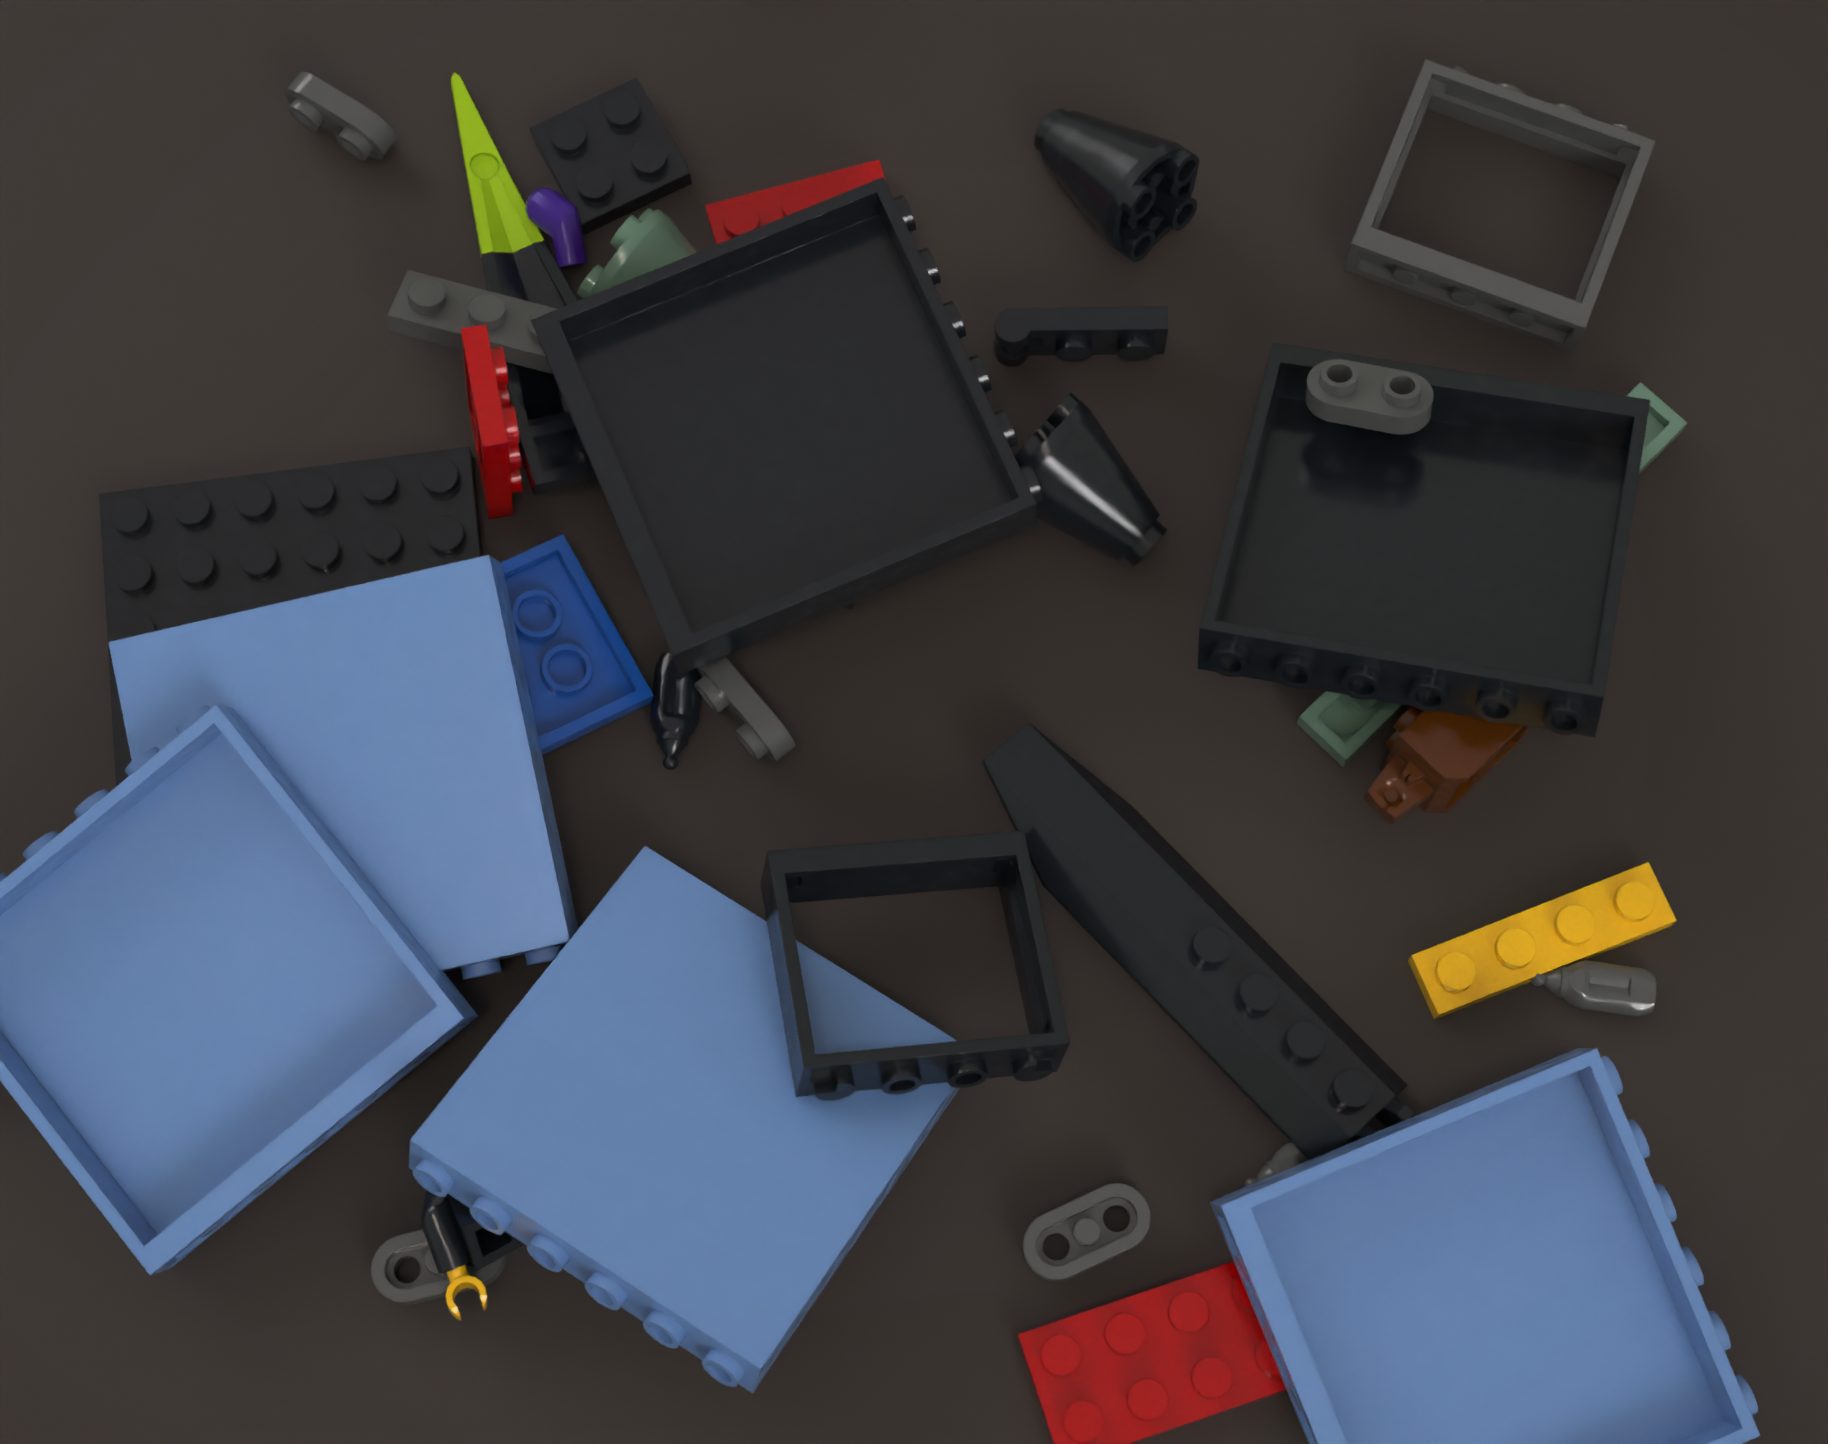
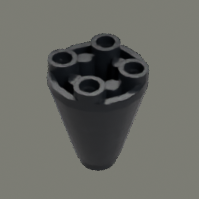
M1057 109L1051 112L1040 124L1035 135L1034 145L1041 152L1043 162L1104 240L1131 261L1138 262L1149 253L1152 246L1162 239L1171 228L1174 230L1184 228L1194 216L1197 209V201L1191 195L1195 187L1199 158L1179 143L1078 111L1067 112L1064 109Z
M1073 393L1069 394L1014 455L1019 467L1027 464L1031 466L1039 482L1043 500L1036 503L1037 518L1116 560L1124 557L1132 566L1137 565L1168 530L1157 521V518L1160 516L1159 512L1091 409Z

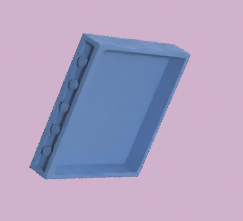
M492 556L476 557L108 642L132 761L148 749L158 747L161 750L179 735V732L176 730L177 725L197 708L204 705H209L212 708L216 704L233 708L433 962L443 972L461 969L463 980L488 976L502 972L500 960L524 954L527 966L550 962L556 958L564 945L567 944L579 929L503 566L501 562Z
M217 704L212 708L209 705L201 706L188 714L177 725L176 730L179 732V735L161 750L158 747H153L137 756L126 767L125 772L128 777L110 792L107 789H103L89 796L74 810L77 819L59 834L56 831H52L38 838L23 852V857L26 861L8 876L5 873L0 874V1081L150 1276L175 1266L478 1017L470 1004L443 970H440L238 713L233 708Z
M644 846L410 1139L409 1169L412 1170L416 1181L430 1193L439 1197H445L449 1194L469 1207L472 1217L488 1231L499 1235L507 1232L527 1245L528 1253L543 1267L553 1272H561L563 1269L585 1283V1289L588 1294L604 1307L611 1310H619L621 1307L643 1321V1327L646 1332L662 1345L673 1349L681 1346L701 1359L702 1366L706 1372L720 1383L729 1387H736L739 1384L753 1393L960 1088L952 1087L946 1082L921 1085L916 1090L904 1094H887L882 1089L855 1091L846 1098L833 1101L819 1100L816 1098V1095L796 1097L767 921ZM796 940L815 1054L957 1041Z
M1577 1048L1210 1202L1308 1444H1743L1760 1436L1752 1415L1758 1413L1755 1396L1746 1380L1739 1374L1735 1376L1725 1353L1726 1350L1731 1348L1728 1332L1716 1312L1713 1310L1708 1311L1698 1289V1286L1704 1283L1701 1268L1690 1249L1686 1246L1681 1248L1671 1225V1222L1677 1219L1674 1204L1661 1183L1654 1184L1644 1160L1650 1156L1647 1140L1636 1121L1633 1119L1627 1120L1617 1096L1623 1093V1086L1618 1071L1607 1056H1600L1597 1048Z

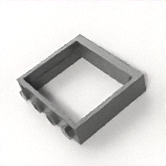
M1425 59L1351 242L1343 270L1574 353L1586 329L1656 140L1628 131L1627 125H1611L1585 116L1573 106L1551 104L1528 96L1523 90L1514 85L1505 83L1494 84L1469 75L1467 71L1457 65L1455 69ZM1427 110L1620 178L1574 300L1379 230Z

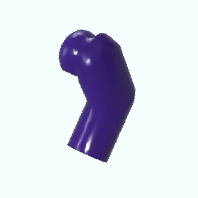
M550 188L534 190L526 201V213L534 225L553 239L556 262L559 268L587 263L577 206Z

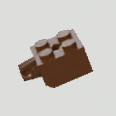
M1411 706L1394 724L1393 727L1396 731L1384 744L1390 750V753L1381 768L1382 772L1367 790L1364 799L1391 825L1417 806L1424 812L1447 813L1525 737L1531 727L1507 722L1492 723L1478 717L1443 711H1423Z

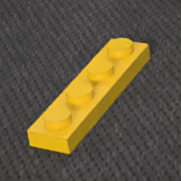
M1649 862L1415 953L1410 956L1408 962L1435 1020L1531 982L1530 979L1535 977L1537 973L1545 974L1561 966H1568L1576 961L1590 959L1668 928L1677 920Z

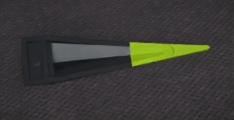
M454 72L451 77V90L487 291L556 309L577 302V298L550 252L538 227L528 218L526 205L461 77ZM506 362L509 384L507 385L510 405L514 404L519 429V451L533 495L597 481L598 479L554 375Z

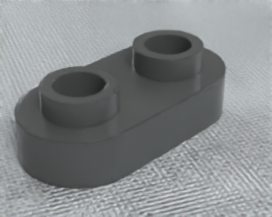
M299 72L285 90V96L291 103L288 111L295 120L312 131H317L321 127L336 136V140L341 147L357 159L365 161L368 157L380 160L397 140L394 130L378 114L308 72Z
M1331 359L1317 364L1309 372L1305 400L1308 409L1322 420L1385 433L1405 435L1417 432L1427 425L1431 418L1434 393L1429 382L1413 372L1344 359Z
M725 656L697 667V671L702 678L694 683L699 694L717 714L726 708L740 725L734 730L736 737L755 760L758 761L766 755L772 762L776 763L796 747L793 738L782 722Z
M1113 1183L1102 1186L1037 1217L1029 1225L1024 1235L1022 1250L1025 1262L1035 1275L1044 1280L1060 1282L1071 1279L1138 1246L1150 1227L1151 1213L1149 1205L1144 1196L1129 1185ZM1120 1208L1127 1214L1129 1223L1126 1229L1114 1232L1105 1226L1103 1215L1108 1209ZM1060 1236L1065 1239L1069 1247L1066 1257L1061 1260L1048 1258L1043 1251V1243L1047 1238Z
M422 1229L390 1238L378 1248L373 1257L371 1265L373 1283L377 1290L389 1300L402 1305H413L445 1297L447 1287L450 1285L446 1272L439 1274ZM508 1254L478 1271L474 1266L466 1265L469 1276L476 1277L484 1286L492 1283L503 1272ZM410 1259L417 1260L420 1264L418 1278L411 1283H402L398 1276L401 1264ZM470 1288L462 1289V1290L459 1291L458 1293H461V1292H464V1291H468V1290H472V1289H470Z

